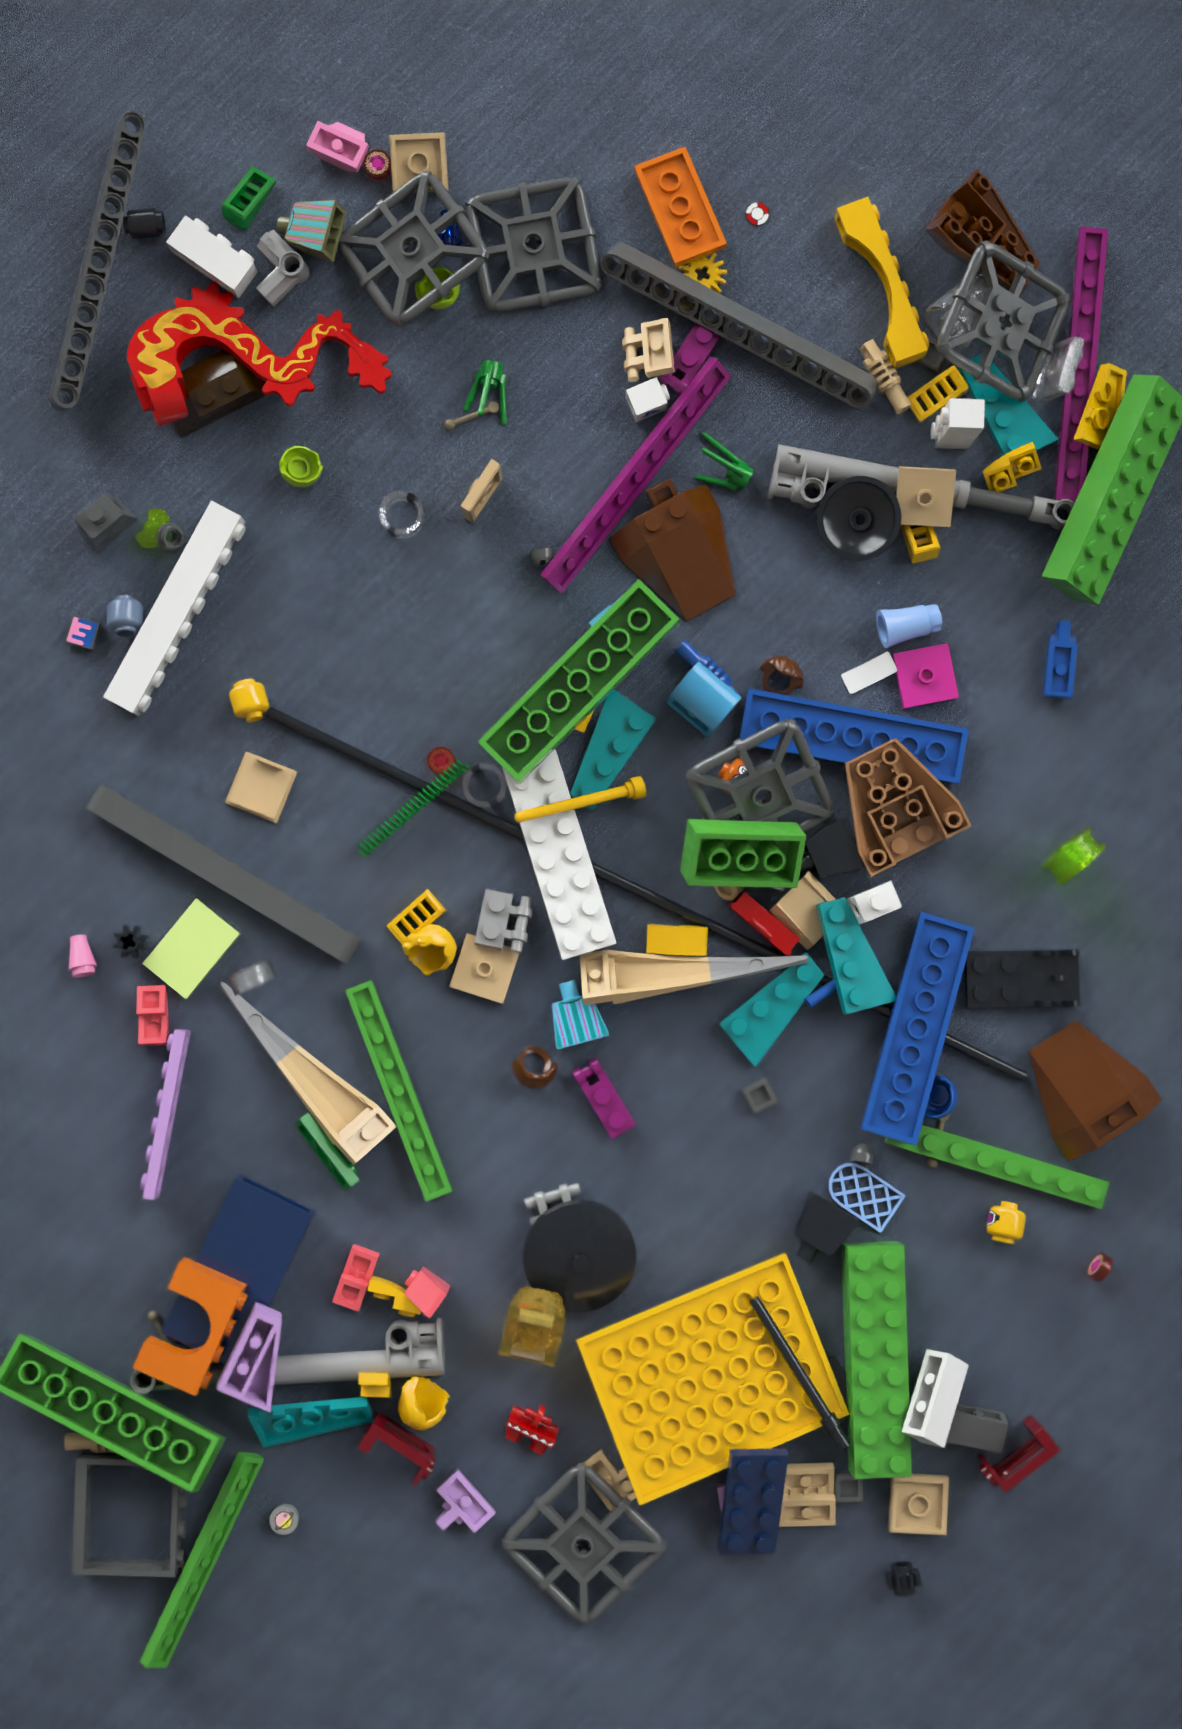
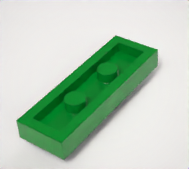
M307 1113L294 1123V1126L344 1191L359 1181L356 1176L358 1174L356 1168L351 1162H346L339 1154L341 1152L340 1149L331 1143L313 1116L311 1117Z

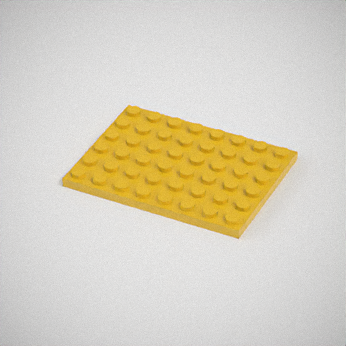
M786 1253L774 1256L576 1339L577 1346L639 1505L728 1468L730 1449H771L822 1427L820 1423L821 1417L750 1305L749 1300L755 1296H759L830 1412H834L838 1419L849 1415Z

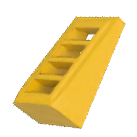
M953 365L907 397L912 404L910 410L919 423L941 410L942 407L944 408L950 398L957 399L964 395L969 387ZM948 378H949V380L951 381V383L953 384V386L955 387V389H956L955 391L952 389V387L950 386V384L947 382V379H948ZM937 385H941L947 397L944 398L936 387ZM928 391L932 393V395L938 402L937 404H933V402L927 395ZM921 397L928 408L927 411L922 409L916 400L917 398Z
M901 524L912 564L938 557L940 545L933 526L911 529V526L915 525ZM926 535L925 538L917 540L914 539V537Z
M427 889L386 926L403 945L410 935L406 937L397 927L399 922L413 934L422 927L431 925L447 910L432 892ZM425 900L436 911L432 915L422 904ZM418 907L427 920L422 922L413 911L415 908ZM408 914L418 924V928L414 929L405 919Z

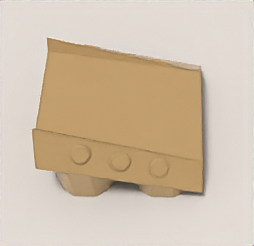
M808 871L799 879L798 887L790 888L769 911L800 939L798 942L808 951L823 936L815 905L836 899Z

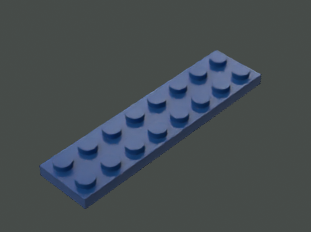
M748 688L739 735L741 741L788 718L795 720L796 725L801 729L813 758L845 764L897 738L940 782L957 785L960 783L969 732L968 728ZM781 733L755 746V748L774 751ZM791 738L786 753L800 756Z
M919 912L860 1130L910 1145H917L973 937L974 927Z

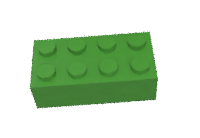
M688 819L680 872L688 886L797 888L806 835L797 822Z

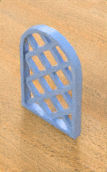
M845 1163L838 1166L829 1178V1192L840 1207L845 1208L880 1233L906 1196L870 1172L868 1168L856 1163ZM852 1166L853 1175L843 1177L842 1168ZM855 1167L864 1170L866 1173L857 1174ZM839 1172V1178L833 1179L835 1174ZM868 1176L869 1186L859 1188L857 1178ZM871 1176L883 1184L873 1185ZM854 1179L856 1189L846 1191L844 1180ZM840 1181L842 1192L833 1193L832 1183ZM884 1187L886 1197L876 1199L874 1189ZM888 1187L899 1195L889 1197ZM870 1190L872 1200L862 1202L860 1192ZM857 1192L859 1203L848 1204L846 1194ZM843 1195L845 1205L835 1196ZM899 1199L892 1209L890 1200ZM887 1201L888 1211L878 1213L877 1203ZM873 1204L875 1214L865 1215L863 1205ZM859 1206L861 1216L850 1208ZM888 1215L881 1225L879 1217ZM876 1217L877 1227L866 1219Z

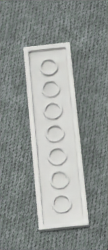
M556 749L521 784L502 767L516 813L571 799ZM575 809L519 823L562 961L615 945L616 940Z

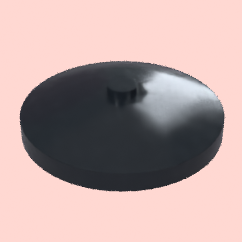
M589 1200L567 1201L545 1211L529 1229L523 1246L524 1271L534 1292L548 1304L570 1312L592 1311L614 1301L630 1283L636 1267L635 1242L626 1222L611 1208Z

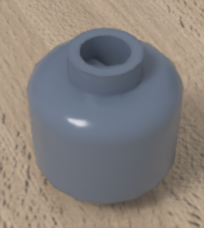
M120 595L107 605V627L118 638L129 639L136 637L144 623L143 605L130 595Z

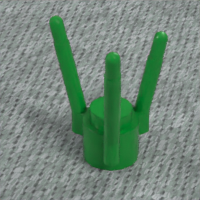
M492 360L482 361L481 370L476 372L475 381L463 410L465 412L469 410L481 383L483 390L478 415L482 416L489 388L495 389L498 384L501 424L506 425L505 384L507 376L502 374L504 366L501 363Z
M703 432L702 437L733 462H728L706 448L701 450L703 454L729 469L725 477L730 479V481L696 475L695 479L727 487L734 492L737 487L744 490L754 470L748 467L749 464L737 458L706 432Z

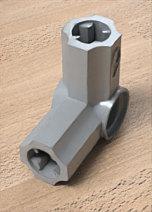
M272 230L271 232H266L260 238L257 248L276 268L256 289L274 307L296 285L303 284L308 279L310 271L301 255L295 252ZM300 264L297 271L289 272L292 265Z

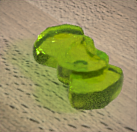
M149 509V521L144 524V530L135 535L137 542L143 548L152 549L157 547L156 534L159 527L164 523L170 522L168 514L163 509Z

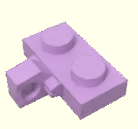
M456 1469L436 1489L445 1499V1502L442 1504L445 1510L436 1518V1523L443 1531L455 1520L458 1524L464 1521L475 1533L496 1514L495 1509L459 1469Z

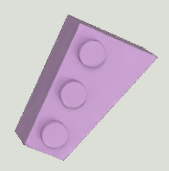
M254 1303L218 1378V1391L270 1412L282 1324L281 1312L260 1303Z

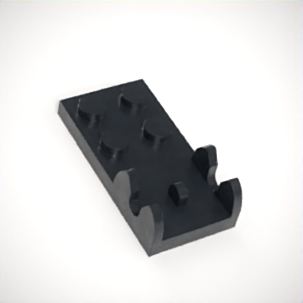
M1080 949L968 951L965 963L966 1007L1081 1006L1079 982Z

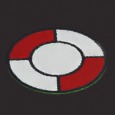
M753 202L746 209V219L752 225H763L769 218V209L764 203Z

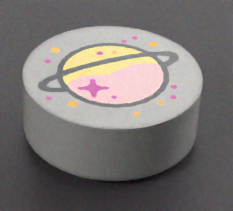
M286 1503L278 1505L270 1515V1526L274 1532L280 1535L290 1534L295 1530L299 1522L297 1509Z

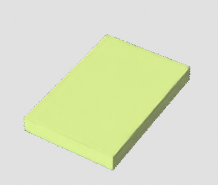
M196 898L142 964L182 997L188 999L241 933Z

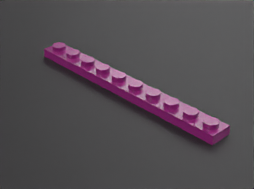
M1081 226L1078 230L1054 500L1058 501L1069 499L1075 503L1086 480L1089 446L1073 439L1095 382L1108 229Z
M710 357L540 574L557 592L562 594L731 378V375L718 359Z

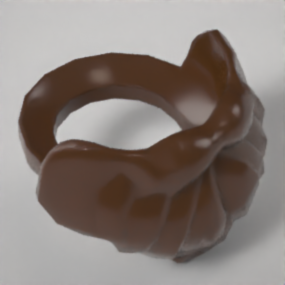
M782 655L774 656L767 659L760 666L764 673L762 683L766 692L789 695L794 689H802L804 675L794 660ZM776 668L781 673L791 676L789 687L784 691H775L768 684V678Z
M528 1046L521 1051L518 1059L512 1062V1069L521 1085H525L529 1089H540L554 1080L558 1064L556 1062L551 1063L550 1056L541 1047ZM536 1054L542 1058L544 1069L541 1075H536L526 1070L523 1062L526 1055Z

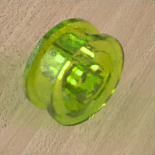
M1090 826L1081 829L1070 837L1041 864L1043 870L1049 869L1057 878L1055 880L1057 886L1064 884L1077 875L1105 849V843H1098L1090 834L1092 831Z

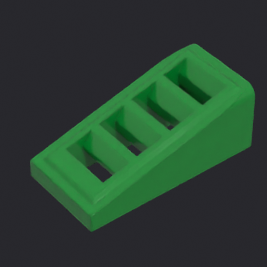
M252 166L221 205L223 217L241 229L246 230L276 184V179ZM254 180L263 185V187L259 188L251 182ZM249 190V191H251L252 193L256 194V196L254 197L253 195L247 193L246 191ZM240 200H244L245 202L249 203V205H245L244 203L240 202Z

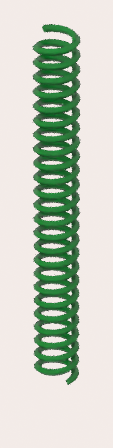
M456 759L460 766L458 768L452 763L456 772L447 766L452 776L443 770L448 780L442 774H439V777L444 784L435 777L440 788L433 781H430L436 792L429 785H426L432 796L422 788L428 799L420 792H418V795L423 802L413 795L419 806L409 799L415 810L408 803H405L411 814L401 806L407 818L399 810H396L403 821L395 814H392L399 825L388 817L394 828L384 821L389 831L380 824V828L384 831L385 835L378 828H375L381 839L374 832H371L377 843L367 835L373 846L363 839L369 850L359 842L358 844L365 854L360 850L357 852L364 857H368V853H372V849L376 850V846H380V842L384 843L385 839H389V835H393V831L397 832V828H401V824L405 825L406 821H410V817H414V813L418 814V809L422 810V806H427V802L431 803V799H435V795L439 796L440 792H444V788H448V784L452 785V780L456 781V777H461L460 773L465 774V770H469L468 763L465 766Z

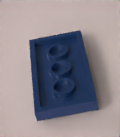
M730 1449L717 1547L720 1555L775 1554L789 1457L786 1449Z

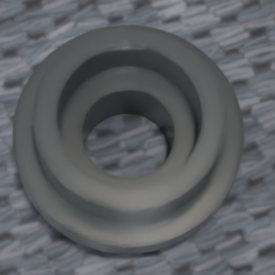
M168 522L159 527L156 539L161 548L174 551L183 544L184 533L179 525ZM170 531L172 533V539L170 541H167L166 535Z

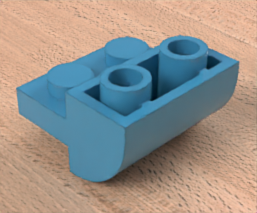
M698 661L674 689L666 703L709 738L742 697Z

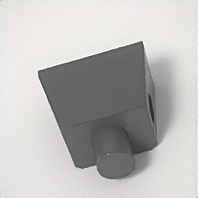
M106 493L75 518L78 531L97 553L138 520L119 497Z

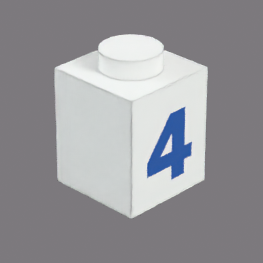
M657 377L627 389L625 395L636 422L667 410V400H670L665 384L660 385Z

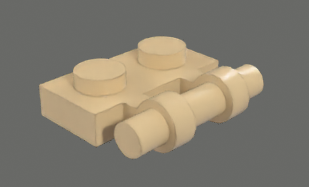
M668 318L641 323L640 334H635V329L632 327L624 329V338L622 339L623 350L626 351L624 370L628 373L629 382H637L639 380L638 372L641 369H645L647 378L675 373L671 326ZM643 346V356L637 357V349Z

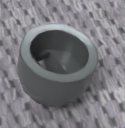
M552 548L530 550L532 563L538 568H541L540 561L545 560L547 567L553 559Z
M863 1143L857 1144L851 1152L850 1161L864 1165L873 1164L874 1152L872 1148Z

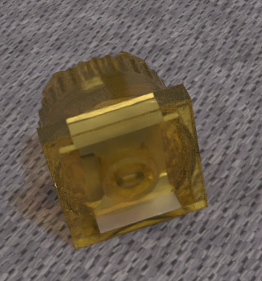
M530 1286L519 1289L509 1304L498 1355L554 1367L566 1321L565 1306L562 1304L563 1299L557 1292H550L539 1288L534 1289Z

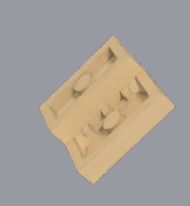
M833 1462L787 1464L779 1527L835 1525L836 1500L834 1495Z

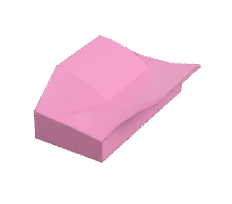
M317 121L306 147L308 151L325 162L345 171L358 172L369 145L365 142V134L339 122L326 125Z

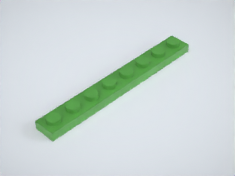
M373 980L345 990L425 1201L427 1202L452 1192V1186Z
M926 1125L921 1126L916 1146L887 1137L884 1141L893 1146L1099 1209L1103 1207L1110 1183Z
M238 1452L200 1535L195 1541L192 1552L183 1567L176 1586L171 1592L168 1603L158 1620L153 1635L146 1645L145 1652L140 1660L144 1667L167 1668L263 1464L264 1458L258 1453Z

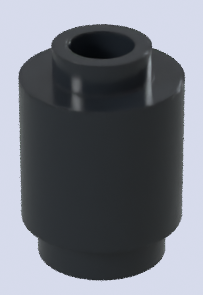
M155 208L128 210L127 216L123 217L125 233L130 234L132 239L159 237L160 234L166 233L165 217L162 210L156 211Z

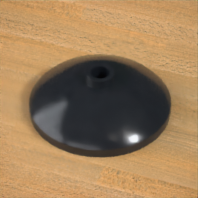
M852 476L834 484L823 496L817 512V527L824 544L834 554L852 561L870 560L887 551L896 540L902 521L900 504L893 491L883 482L868 476ZM859 515L866 516L865 524H857L856 520Z

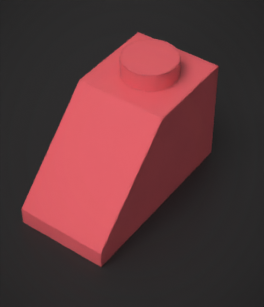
M423 1266L419 1272L413 1270L404 1284L408 1288L404 1294L427 1317L431 1318L447 1295L451 1285Z

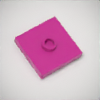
M948 643L892 654L893 661L897 667V672L895 673L903 709L959 698Z

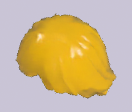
M431 924L411 934L402 945V948L409 961L417 966L424 975L430 976L434 972L446 970L452 964L457 945L449 931L439 925Z
M412 1376L402 1387L398 1412L403 1423L414 1430L425 1431L441 1421L447 1411L445 1408L449 1401L447 1398L450 1397L445 1389H442L434 1381L424 1376Z

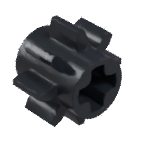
M123 925L124 932L113 934L118 938L117 944L113 948H120L122 950V958H126L129 952H131L132 957L137 959L139 958L138 951L148 950L147 946L144 945V940L148 939L149 935L139 933L141 926L136 925L133 931H131L128 925ZM133 937V941L136 942V945L129 946V943L126 941V938Z
M909 1561L894 1562L891 1564V1571H885L886 1586H888L889 1590L894 1589V1595L906 1597L914 1595L916 1593L915 1586H921L920 1572H918V1568H913L912 1563Z

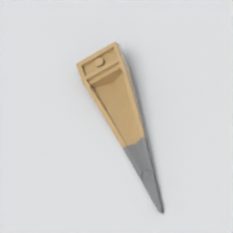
M615 950L589 952L580 955L584 1005L613 1001V1004L805 964L809 962V958L807 956L691 957Z
M221 982L220 987L331 1143L335 1144L353 1165L397 1127L376 1103L314 1058L240 995L235 996L232 988L226 983Z

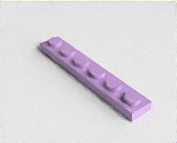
M175 1029L174 1034H170L168 1038L167 1050L170 1051L169 1061L164 1062L161 1074L165 1082L163 1090H159L156 1100V1106L160 1107L158 1118L154 1117L151 1126V1134H154L153 1145H149L146 1152L145 1160L149 1162L148 1172L143 1174L140 1184V1190L144 1191V1199L155 1200L160 1197L191 1033L190 1030Z

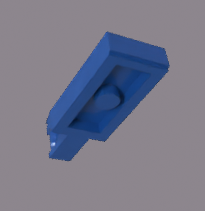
M1060 620L1057 622L1055 635L1050 634L1042 697L1071 700L1073 697L1078 643H1076V637L1070 636L1071 621Z

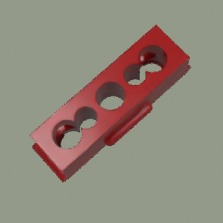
M742 891L733 902L728 903L729 909L780 953L791 955V949L800 939L750 895Z

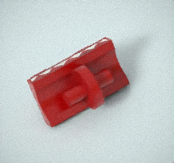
M540 1404L537 1411L529 1407L524 1410L514 1405L506 1424L507 1432L505 1437L515 1443L520 1441L522 1435L531 1438L532 1441L529 1448L533 1452L542 1455L548 1447L553 1448L560 1427L551 1423L553 1419L543 1415L546 1406Z

